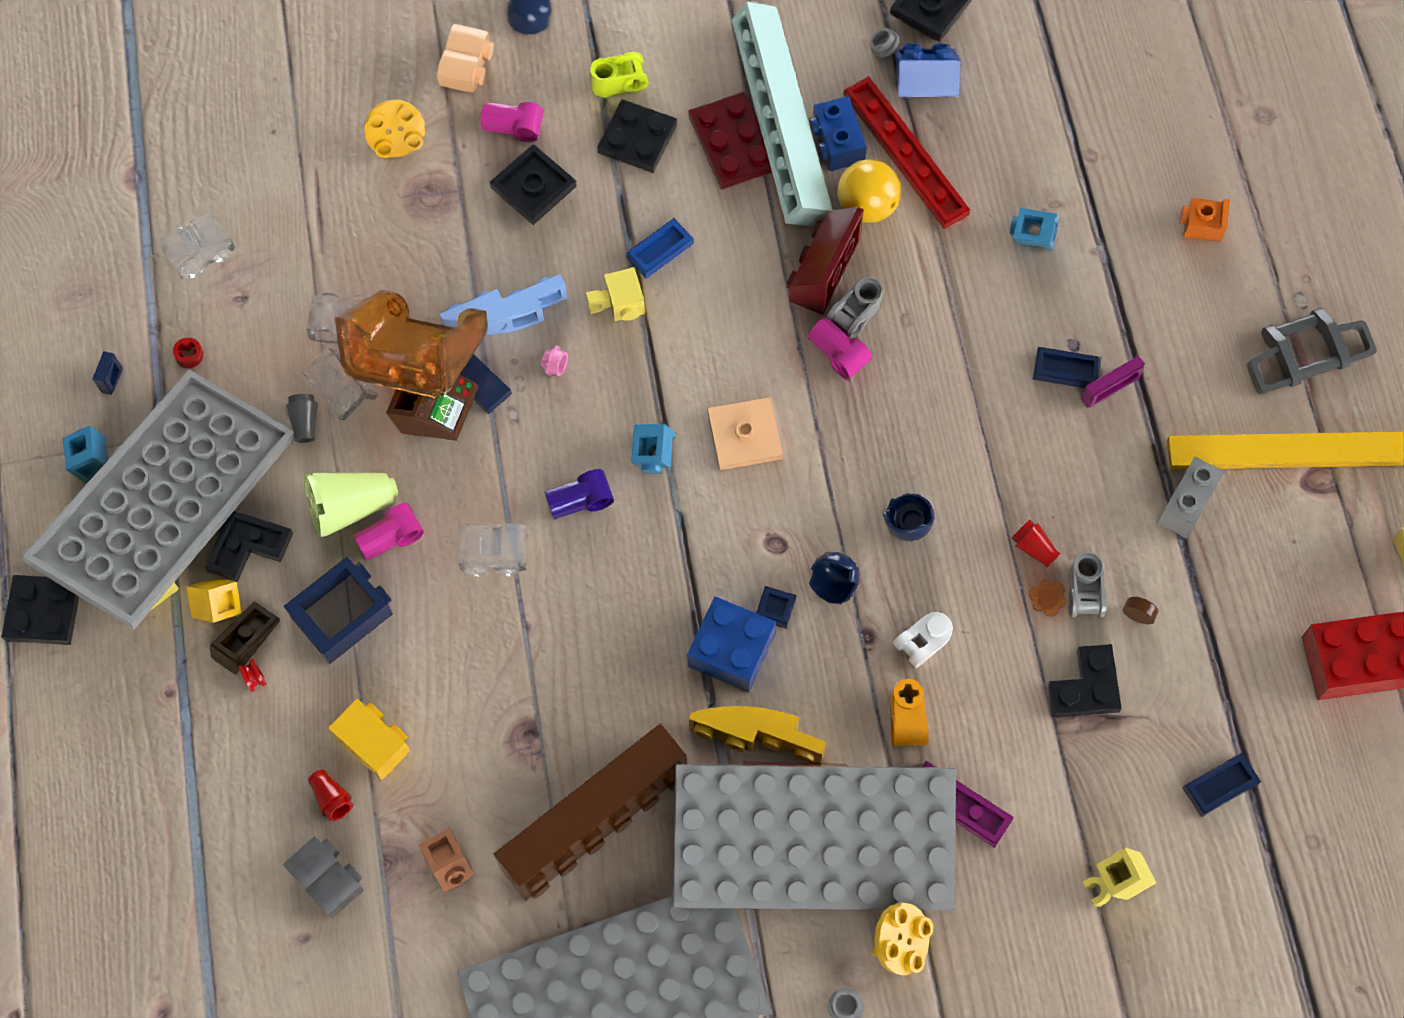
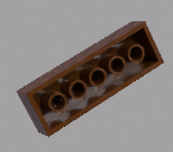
M660 723L493 853L500 869L525 901L531 896L534 899L538 898L549 889V882L559 874L561 877L569 874L578 865L576 860L585 853L592 855L605 844L604 838L613 831L620 833L626 829L633 821L631 817L641 809L643 812L651 809L660 800L658 796L666 789L674 790L675 764H687L686 753Z

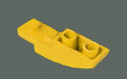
M724 706L691 712L689 716V728L693 729L695 735L707 740H712V737L723 740L727 747L735 751L743 752L744 749L753 751L757 739L762 741L761 744L764 747L773 751H781V748L794 753L793 756L796 759L805 763H813V760L821 763L826 751V741L797 731L799 717L784 712L759 707Z

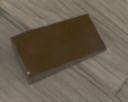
M254 601L210 644L211 658L236 675L239 672L238 666L241 664L243 666L246 665L280 622V618Z

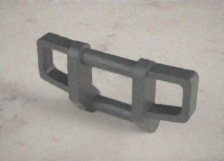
M1318 308L1311 311L1308 316L1276 327L1270 325L1262 328L1263 339L1270 350L1251 359L1247 363V369L1257 393L1263 395L1285 386L1293 387L1299 385L1303 379L1334 368L1341 370L1350 367L1351 363L1374 355L1377 352V348L1366 322L1355 321L1337 325L1323 308ZM1315 327L1323 335L1331 356L1298 368L1285 337ZM1357 330L1365 347V352L1350 356L1340 332ZM1275 354L1285 380L1267 385L1262 378L1258 363Z

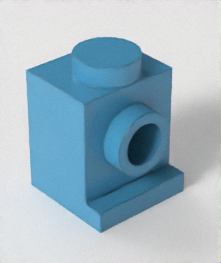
M1020 208L1018 217L1013 216L1010 235H1014L1013 238L1016 244L1046 248L1053 251L1059 225L1058 215L1056 213ZM1031 227H1039L1040 232L1037 235L1029 234Z
M665 424L634 425L631 463L642 469L643 473L652 475L661 474L662 468H671L672 442L676 432Z
M87 426L63 438L66 470L84 483L89 482L108 461L105 436L93 427Z

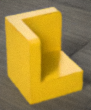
M212 578L186 586L192 618L214 623L242 614L237 582Z

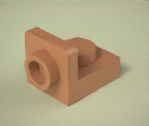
M450 828L419 845L444 892L460 886L474 876V872Z

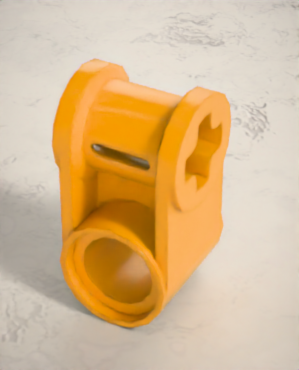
M903 679L896 684L890 696L892 746L928 745V721L925 715L923 688L914 679ZM903 692H908V697L913 698L911 703H906L905 698L901 697Z

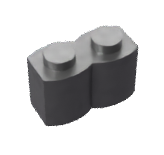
M314 836L289 858L283 866L329 917L333 919L364 891L358 884L363 878L350 863L343 867L336 860L340 852L327 838L320 842Z

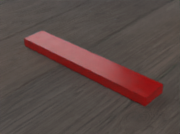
M868 76L844 89L843 96H849L855 112L943 229L969 216L970 208L873 80Z

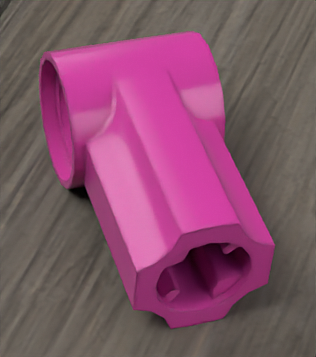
M522 102L518 104V107L485 103L481 111V130L508 133L520 141L535 142L538 140L544 110L540 105L532 102Z
M828 317L819 320L808 334V339L830 359L834 370L846 380H849L872 360L870 350L862 341L857 338L850 339Z
M401 503L390 508L383 515L382 520L355 533L353 537L366 561H369L397 545L404 547L416 542L422 537L424 530L409 504Z

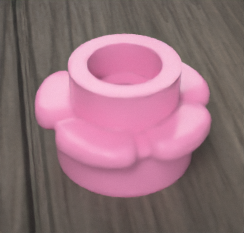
M554 346L551 350L547 349L541 361V366L545 368V374L548 376H552V374L561 376L567 365L568 353L560 350L559 346Z

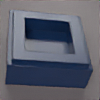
M103 351L92 378L102 393L110 395L114 392L123 370L114 353Z
M765 586L756 613L776 621V626L787 629L797 595Z

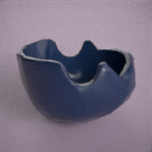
M509 0L507 5L508 23L513 30L522 34L539 33L548 27L549 18L552 14V4L550 0Z
M906 493L890 500L886 511H883V517L892 535L899 540L912 542L923 538L931 530L935 520V511L931 503L921 495Z
M825 552L815 560L811 567L812 577L809 585L819 598L828 603L843 604L851 599L860 582L859 568L850 557L840 552Z

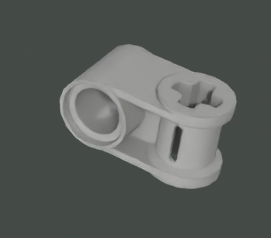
M873 277L860 279L829 311L827 317L843 328L850 339L855 338L868 321L880 310L883 291L881 283ZM868 293L874 295L875 298L867 300L861 296Z
M1083 552L1076 557L1069 570L1070 618H1076L1078 614L1098 615L1099 618H1105L1107 597L1104 588L1103 562L1095 553ZM1082 565L1088 566L1094 575L1084 576L1079 572L1078 567Z

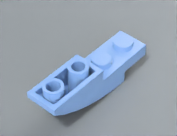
M558 274L554 277H545L539 280L537 284L524 290H515L503 299L498 289L491 292H482L466 303L448 307L445 312L440 313V318L445 332L449 334L482 336L512 332L543 322L542 309L567 299L566 286L561 275Z

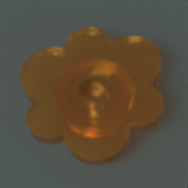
M1043 579L1040 581L1039 586H1033L1029 590V598L1034 601L1033 609L1038 612L1043 610L1047 616L1053 617L1057 615L1059 608L1064 607L1067 603V599L1063 596L1065 587L1059 582L1051 584L1049 580Z

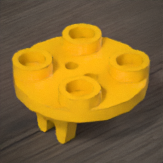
M386 100L375 105L367 114L364 122V135L369 146L375 150L379 157H402L422 147L425 123L419 110L412 104L402 100Z
M896 903L889 906L881 914L876 925L875 947H873L871 955L877 956L882 966L890 973L907 975L921 972L925 965L929 939L933 933L931 919L924 917L923 913L912 904Z

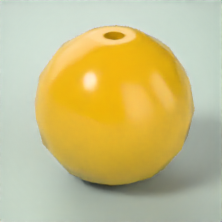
M875 159L861 160L853 163L843 172L839 179L837 196L842 209L853 207L864 209L862 223L881 222L898 207L901 197V184L897 174L885 162Z

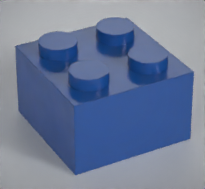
M714 596L687 654L688 667L749 693L776 635V621Z

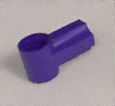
M601 469L587 471L581 474L575 482L544 492L554 520L585 509L591 512L603 510L614 503V497L606 475Z

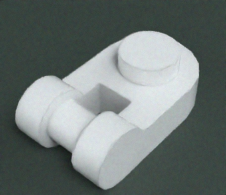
M931 612L921 618L911 628L901 633L893 641V645L899 651L903 650L910 657L908 661L914 668H917L947 644L953 631L952 622L943 613ZM918 637L925 644L922 648H919L913 642Z

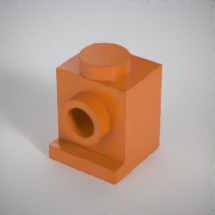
M1191 198L1188 206L1182 207L1180 224L1185 225L1184 237L1221 242L1228 227L1230 199H1223L1220 202Z

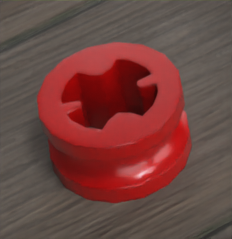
M182 338L173 347V355L177 364L183 368H194L203 359V350L200 343L194 338ZM193 348L195 355L193 357L187 355L184 358L182 351L184 349L190 351Z
M253 658L249 660L250 662L247 666L242 664L238 666L251 692L256 691L257 685H267L262 672Z

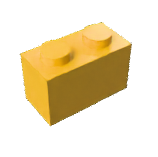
M356 699L328 729L345 748L379 779L383 780L410 752L405 742L408 736L395 724L388 727L381 720L384 716L382 712L371 702L365 706L360 700Z

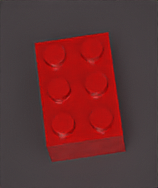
M1404 611L1311 624L1301 638L1317 700L1404 688Z

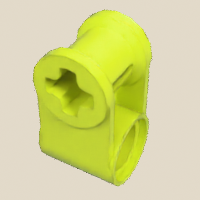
M628 52L623 55L595 60L590 67L592 92L596 96L604 98L628 92H639L649 85V78L644 74L642 68L644 62L642 54Z

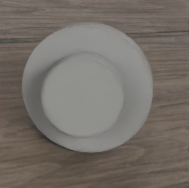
M887 28L876 31L870 40L871 50L879 58L894 53L899 44L897 33Z
M842 988L831 995L828 1002V1012L831 1018H860L862 1016L864 1004L861 996L856 991Z

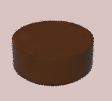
M1129 597L1123 607V613L1127 617L1142 624H1153L1159 612L1156 605L1140 597Z

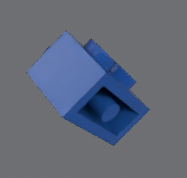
M849 96L815 104L813 117L809 118L810 129L813 136L818 135L820 141L818 143L819 155L822 161H827L829 170L834 171L846 168L857 161L865 160L867 146Z

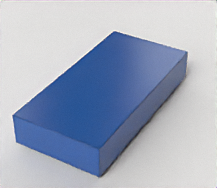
M673 218L626 252V257L647 279L693 245L694 238Z

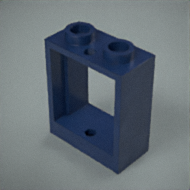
M348 557L344 558L284 605L290 618L329 664L393 615L388 605L392 601L389 595L380 585L374 588L368 581L371 575L360 562L354 565ZM351 576L372 600L374 605L329 640L306 613V610Z

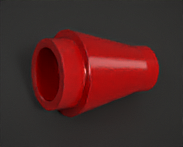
M1030 519L1011 538L1017 543L1015 547L1041 562L1046 568L1061 554L1056 550L1038 523L1035 525Z
M318 770L308 778V783L312 787L323 817H328L330 821H337L345 817L352 810V796L332 779L326 770Z

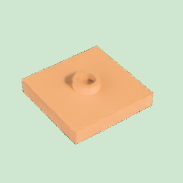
M770 397L708 408V417L719 470L783 459Z

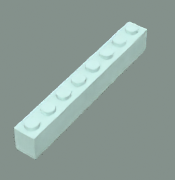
M746 2L732 18V23L786 224L815 227L818 220L823 221L827 212L832 211V206L790 58L789 48L782 29V23L777 7Z

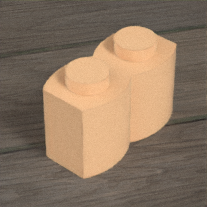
M453 24L437 71L439 86L474 93L477 85H482L485 77L483 65L486 60L491 59L493 53V42H490L487 31Z

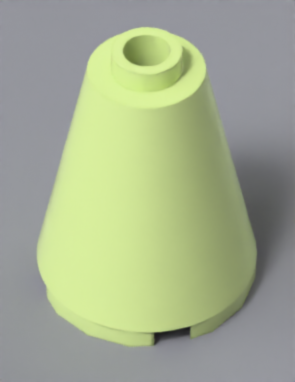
M310 473L304 475L306 497H309L311 506L308 507L315 531L320 537H327L392 505L393 497L398 496L394 478H388L386 473Z

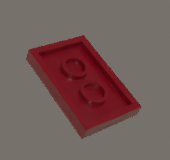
M745 91L688 110L689 119L721 190L772 173L759 121Z

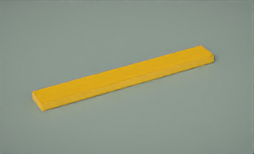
M1404 432L1169 436L1167 439L1170 470H1187L1194 457L1218 469L1404 466Z

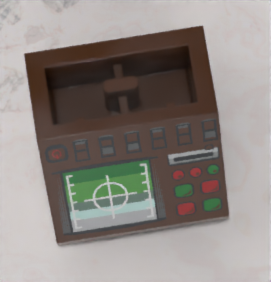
M409 359L386 414L402 434L457 441L479 386L477 383L437 362Z

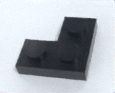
M233 511L225 521L205 569L208 573L238 582L250 553L281 562L293 536V531L290 528Z
M1112 644L1078 647L1077 657L1081 679L1050 681L1048 684L1052 718L1120 713L1122 707Z

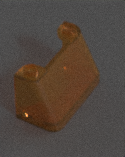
M380 290L335 317L342 369L350 378L439 398L452 389L487 333V312L468 308L459 314L458 325L449 327L411 319L408 304L400 294Z

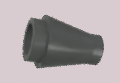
M295 394L289 396V403L286 404V409L295 432V442L307 443L314 441L318 408L314 395Z

